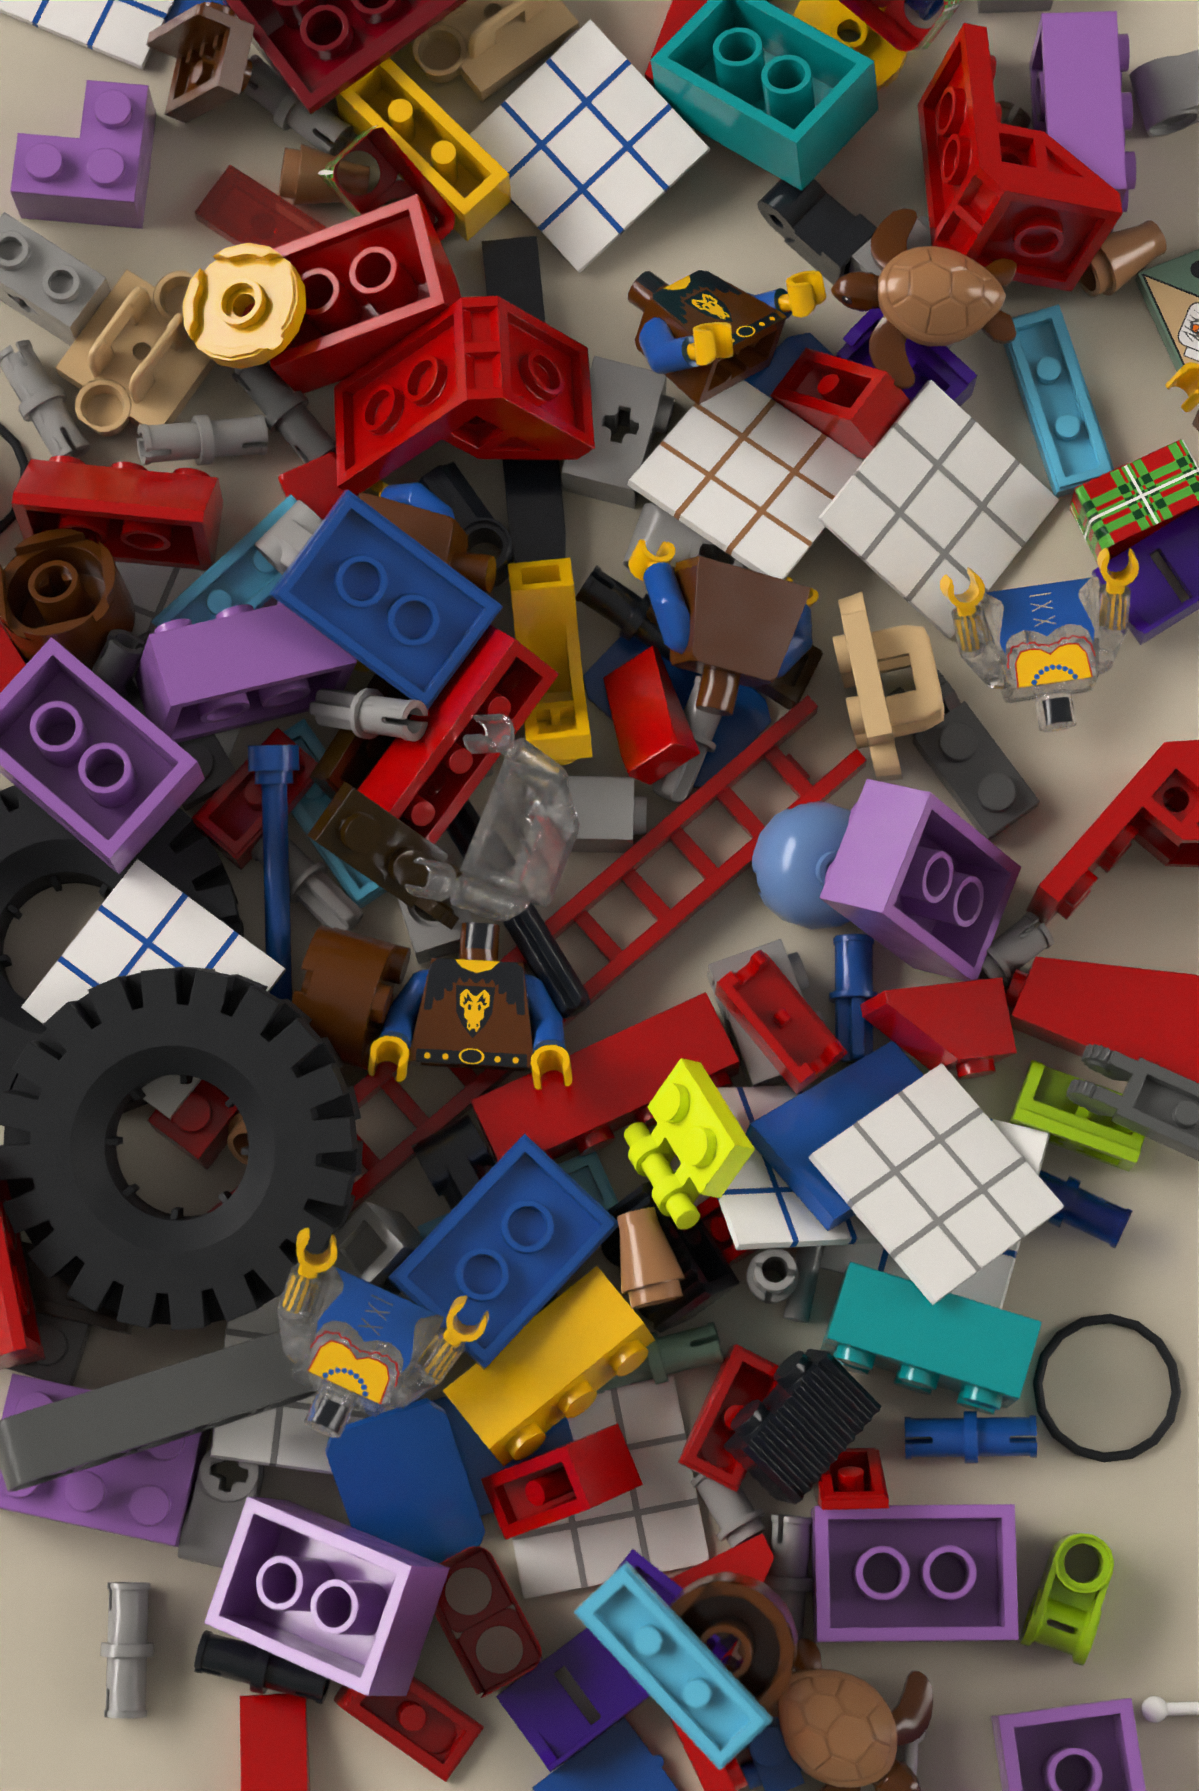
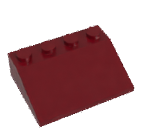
M467 0L221 1L224 6L234 11V17L255 25L251 42L307 111L313 114Z

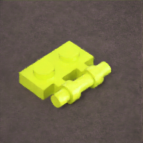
M681 1058L647 1106L657 1122L652 1133L645 1123L637 1122L625 1130L624 1139L630 1147L628 1158L639 1175L648 1177L653 1186L651 1197L660 1212L665 1216H671L677 1228L689 1229L700 1219V1213L694 1205L697 1197L705 1195L721 1198L755 1148L701 1062ZM675 1155H677L681 1162L676 1172H674L670 1165Z

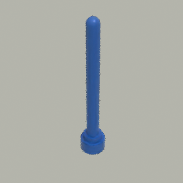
M299 745L248 746V771H255V784H261L265 951L269 957L286 969L269 993L279 999L288 998L292 1002L287 783H294L293 770H300Z

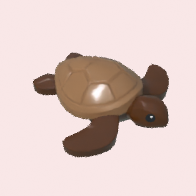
M912 209L893 211L881 222L871 238V256L877 267L882 271L880 275L864 271L850 272L841 276L831 288L833 296L847 308L861 312L880 308L883 317L871 334L869 354L874 367L887 371L894 379V385L900 389L913 387L915 375L905 351L907 338L921 345L947 346L960 342L981 329L993 342L1007 344L1014 341L1017 334L1011 316L1001 311L1006 298L1003 289L1008 287L1014 278L1017 269L1016 262L1011 259L1001 258L994 260L984 268L972 258L948 248L923 246L907 250V240L917 220V213Z
M800 1637L798 1639L797 1657L794 1664L795 1671L792 1672L788 1686L782 1696L767 1710L771 1717H779L783 1740L794 1762L813 1779L825 1783L819 1791H860L862 1786L869 1784L873 1785L875 1791H922L919 1780L912 1769L895 1757L898 1746L917 1740L928 1728L933 1708V1691L928 1678L922 1672L912 1670L907 1675L902 1694L896 1706L890 1711L886 1701L879 1692L865 1680L846 1672L822 1669L821 1653L816 1643L808 1638Z

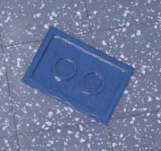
M349 490L343 492L269 593L270 596L409 699L422 701L427 710L503 608L500 603Z
M891 1041L751 1122L746 1131V1136L825 1229L830 1231L856 1214L810 1161L809 1156L924 1076V1074L898 1045Z
M524 1134L388 1277V1280L413 1303L438 1314L429 1316V1318L443 1332L447 1329L446 1318L451 1305L460 1296H468L466 1303L457 1313L461 1323L473 1326L481 1321L483 1314L488 1310L489 1320L484 1333L477 1340L462 1342L459 1345L482 1369H485L619 1225L618 1221Z

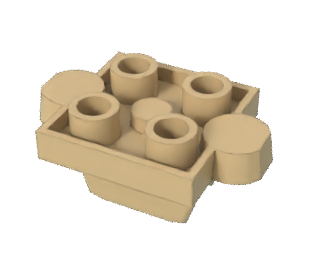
M467 0L415 38L412 45V53L417 65L429 80L444 83L461 75L483 102L561 46L570 34L579 29V22L562 2L563 0Z
M126 269L55 367L60 377L80 389L75 399V412L78 419L102 437H111L120 433L129 422L137 427L140 424L158 425L174 423L215 366L216 362L197 348L184 327L183 301L190 280L193 278V275L187 271L168 273L154 287Z
M859 592L838 600L844 635L832 637L844 689L855 686L857 689V696L846 698L857 749L870 748L877 781L903 779L894 738L927 731L944 721L945 707L931 641L925 628L901 625L871 632L863 593ZM911 667L916 690L885 697L880 674Z

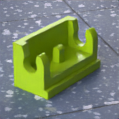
M1031 1060L1009 1123L1047 1132L1050 1134L1048 1143L1129 1172L1138 1161L1145 1136L1112 1122V1117L1097 1115L1084 1107L1074 1104L1066 1096V1092L1071 1081H1074V1079L1079 1080L1080 1078ZM1108 1089V1090H1110V1091H1112V1092H1115V1093H1117V1094H1119V1095L1122 1096V1093H1119V1092H1116V1091H1114V1090Z

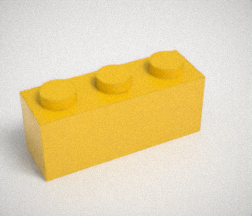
M388 58L336 96L340 119L351 124L354 128L353 131L357 135L378 125L376 128L383 127L451 207L455 216L453 229L466 242L511 202L509 173L392 59Z
M596 1266L536 1314L485 1369H482L476 1363L447 1386L443 1392L493 1455L505 1466L512 1459L521 1460L535 1452L546 1438L545 1433L564 1417H576L589 1408L597 1397L596 1391L614 1376L622 1377L637 1369L648 1356L649 1351L646 1347L656 1340L641 1318L631 1309L627 1301Z

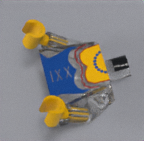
M1104 548L1099 552L1097 558L1098 567L1106 581V584H1103L1100 589L1097 576L985 593V585L981 577L969 567H967V574L970 577V585L966 592L962 594H954L952 579L947 574L940 580V589L943 595L956 606L951 615L961 658L987 687L1000 689L1006 703L1034 700L1039 729L1042 732L1060 731L1075 726L1077 721L1072 694L1092 691L1099 675L1110 670L1114 664L1128 630L1131 590L1127 585L1135 580L1139 571L1138 560L1131 548L1128 551V565L1125 569L1118 572L1107 569L1109 563L1108 548Z
M304 1228L299 1232L296 1240V1252L299 1263L291 1268L277 1308L283 1353L294 1363L291 1378L317 1391L304 1423L321 1434L332 1438H341L354 1408L368 1415L377 1416L387 1406L405 1408L439 1385L466 1348L465 1342L477 1340L484 1333L489 1320V1311L487 1310L483 1314L481 1321L473 1326L461 1323L457 1313L466 1303L468 1296H460L451 1305L446 1318L447 1328L439 1329L444 1319L443 1316L334 1267L333 1265L337 1259V1241L334 1234L331 1235L329 1247L325 1252L321 1254L307 1252L305 1247L308 1245L310 1238V1228Z

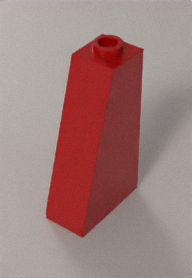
M1038 956L1032 962L1028 973L1019 969L1015 970L1011 983L1005 993L1007 1005L1012 1008L1010 1020L1013 1029L1082 1057L1086 1046H1089V1044L1102 1045L1137 1061L1141 1057L1199 1084V975Z

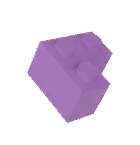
M87 80L80 138L18 133L10 192L21 218L143 229L156 122V110L148 85Z

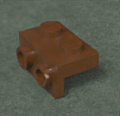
M203 2L149 32L146 43L148 47L177 58L164 115L188 123L240 95L248 85L252 73V61L248 59L255 25L234 17V11L227 6L214 2Z

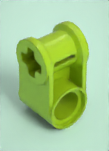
M1073 1533L1065 1535L1055 1543L1050 1552L1040 1585L1037 1587L1029 1605L1020 1634L1019 1644L1029 1647L1033 1642L1072 1655L1073 1663L1081 1666L1085 1664L1096 1636L1101 1618V1607L1114 1568L1112 1552L1102 1539L1092 1534ZM1082 1543L1094 1550L1098 1559V1567L1094 1576L1088 1581L1076 1582L1066 1573L1064 1558L1070 1548ZM1051 1619L1074 1628L1073 1633H1068L1047 1625V1620Z

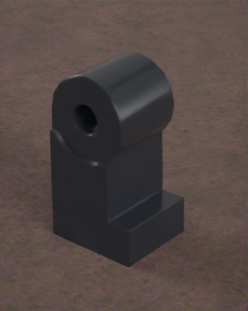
M780 179L757 203L761 215L785 239L784 242L814 269L819 271L832 285L841 276L849 273L852 255L873 236L877 229L874 224L860 213L854 216L830 196L815 179L803 191Z

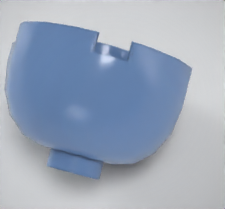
M822 801L799 804L792 809L787 808L776 814L759 834L752 856L753 872L756 873L757 885L761 893H758L764 905L783 921L811 930L840 927L850 922L819 897L825 884L826 872L836 857L848 827L851 810Z

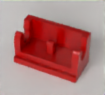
M759 950L751 956V960L736 973L730 971L717 981L715 995L794 1092L798 1094L847 1055L848 1052L768 954Z

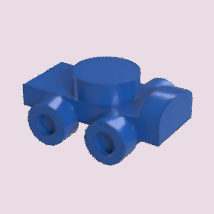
M772 1717V1722L743 1748L748 1747L752 1757L751 1761L740 1765L750 1790L763 1785L765 1791H787L805 1783L800 1772L801 1768L794 1762L785 1746L780 1730L779 1717Z

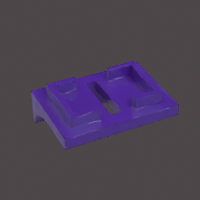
M1198 506L1130 547L1138 560L1139 571L1135 580L1125 586L1122 597L1121 618L1140 645L1199 609ZM1129 548L1109 560L1107 569L1114 572L1125 569L1129 562ZM1157 551L1189 596V599L1181 602L1150 555ZM1098 567L1093 570L1092 575L1107 596L1106 581Z
M588 1627L496 1696L549 1772L554 1771L651 1697ZM563 1666H565L601 1716L592 1725L554 1675Z

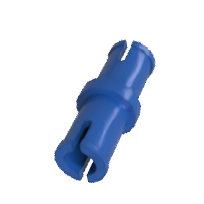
M963 1411V1418L905 1417V1438L931 1437L930 1439H905V1459L964 1457L965 1464L978 1463V1457L1030 1456V1458H1037L1036 1437L1011 1438V1436H1037L1036 1415H1029V1417L977 1418V1411Z

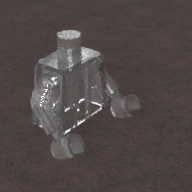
M504 714L474 715V720L484 727L485 735H464L463 742L465 747L473 754L501 753L505 757L460 871L464 875L456 879V873L448 863L426 858H416L413 861L414 863L424 865L429 873L428 882L423 888L410 884H405V888L412 896L434 901H444L450 897V902L453 906L492 921L502 922L525 912L530 903L546 908L550 905L577 838L580 824L569 790V777L566 770L525 738L515 740V729L508 716Z

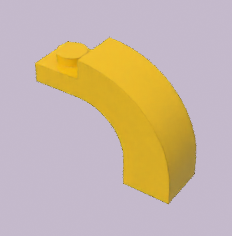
M569 557L508 564L515 639L559 673L558 677L524 722L528 764L543 762L551 766H562L573 763L580 758L593 757L571 559Z

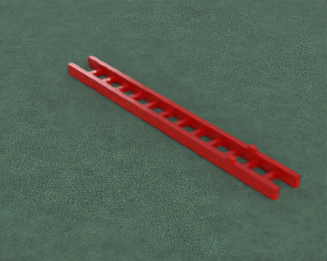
M808 695L545 921L554 939H557L575 923L608 960L609 963L583 984L588 992L590 1005L752 865L753 852L759 834L765 826L731 788L760 762L765 760L799 797L788 809H792L799 804H807V802H825L865 768L867 759L856 748L815 785H812L808 781L810 775L789 753L785 756L778 748L817 714L818 705ZM716 800L752 838L719 868L683 830ZM669 841L704 879L671 909L636 872V869ZM621 882L657 920L623 951L588 913L592 907ZM517 946L500 960L501 962L523 963L524 966L527 965L529 967ZM582 1012L568 1019L563 1018V1027L565 1028ZM390 1061L381 1062L374 1076L367 1074L354 1086L359 1109L380 1090H383L416 1130L381 1160L357 1134V1140L363 1141L362 1165L367 1172L353 1184L351 1194L356 1197L349 1214L416 1157L411 1147L412 1145L460 1119L472 1108L471 1100L492 1091L514 1071L485 1069L477 1076L469 1068L448 1067L463 1084L464 1088L430 1118L394 1079L398 1067L395 1063ZM220 1201L207 1213H210L218 1207H220L222 1205V1202Z

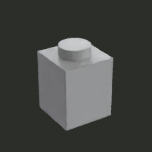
M558 775L557 851L625 853L633 846V834L646 835L647 797L634 796V778Z

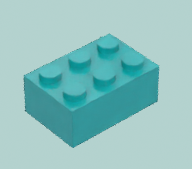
M708 0L650 60L655 89L690 127L801 191L879 110L875 64L873 60L765 0Z
M850 1262L843 1274L820 1350L833 1353V1357L848 1371L868 1375L873 1366L896 1373L893 1383L897 1386L926 1395H931L932 1390H936L938 1386L959 1393L956 1401L958 1405L994 1415L995 1410H1000L1001 1407L1008 1408L1020 1399L1042 1322L949 1293L932 1305L911 1280Z

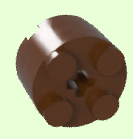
M61 528L37 533L24 539L14 548L17 555L4 569L0 564V620L24 662L28 663L52 637L87 668L92 670L107 641L106 637L112 629H122L132 633L135 623V607L116 563L107 547L100 541L98 544L87 539L83 532Z
M321 925L316 930L304 957L301 969L307 972L301 991L294 990L292 1003L312 1019L309 1025L320 1038L328 1037L344 1064L368 1070L370 1047L380 1037L390 1005L397 997L396 994H393L395 984L401 985L404 980L410 960L411 948L340 928ZM379 1064L376 1065L375 1072L377 1071Z
M723 1571L705 1576L685 1587L674 1598L669 1607L711 1652H713L716 1645L715 1640L711 1637L714 1634L722 1639L733 1634L740 1639L741 1642L737 1652L742 1658L738 1661L735 1657L728 1655L721 1663L766 1711L779 1700L788 1686L797 1657L798 1634L791 1612L785 1602L765 1583L753 1577Z

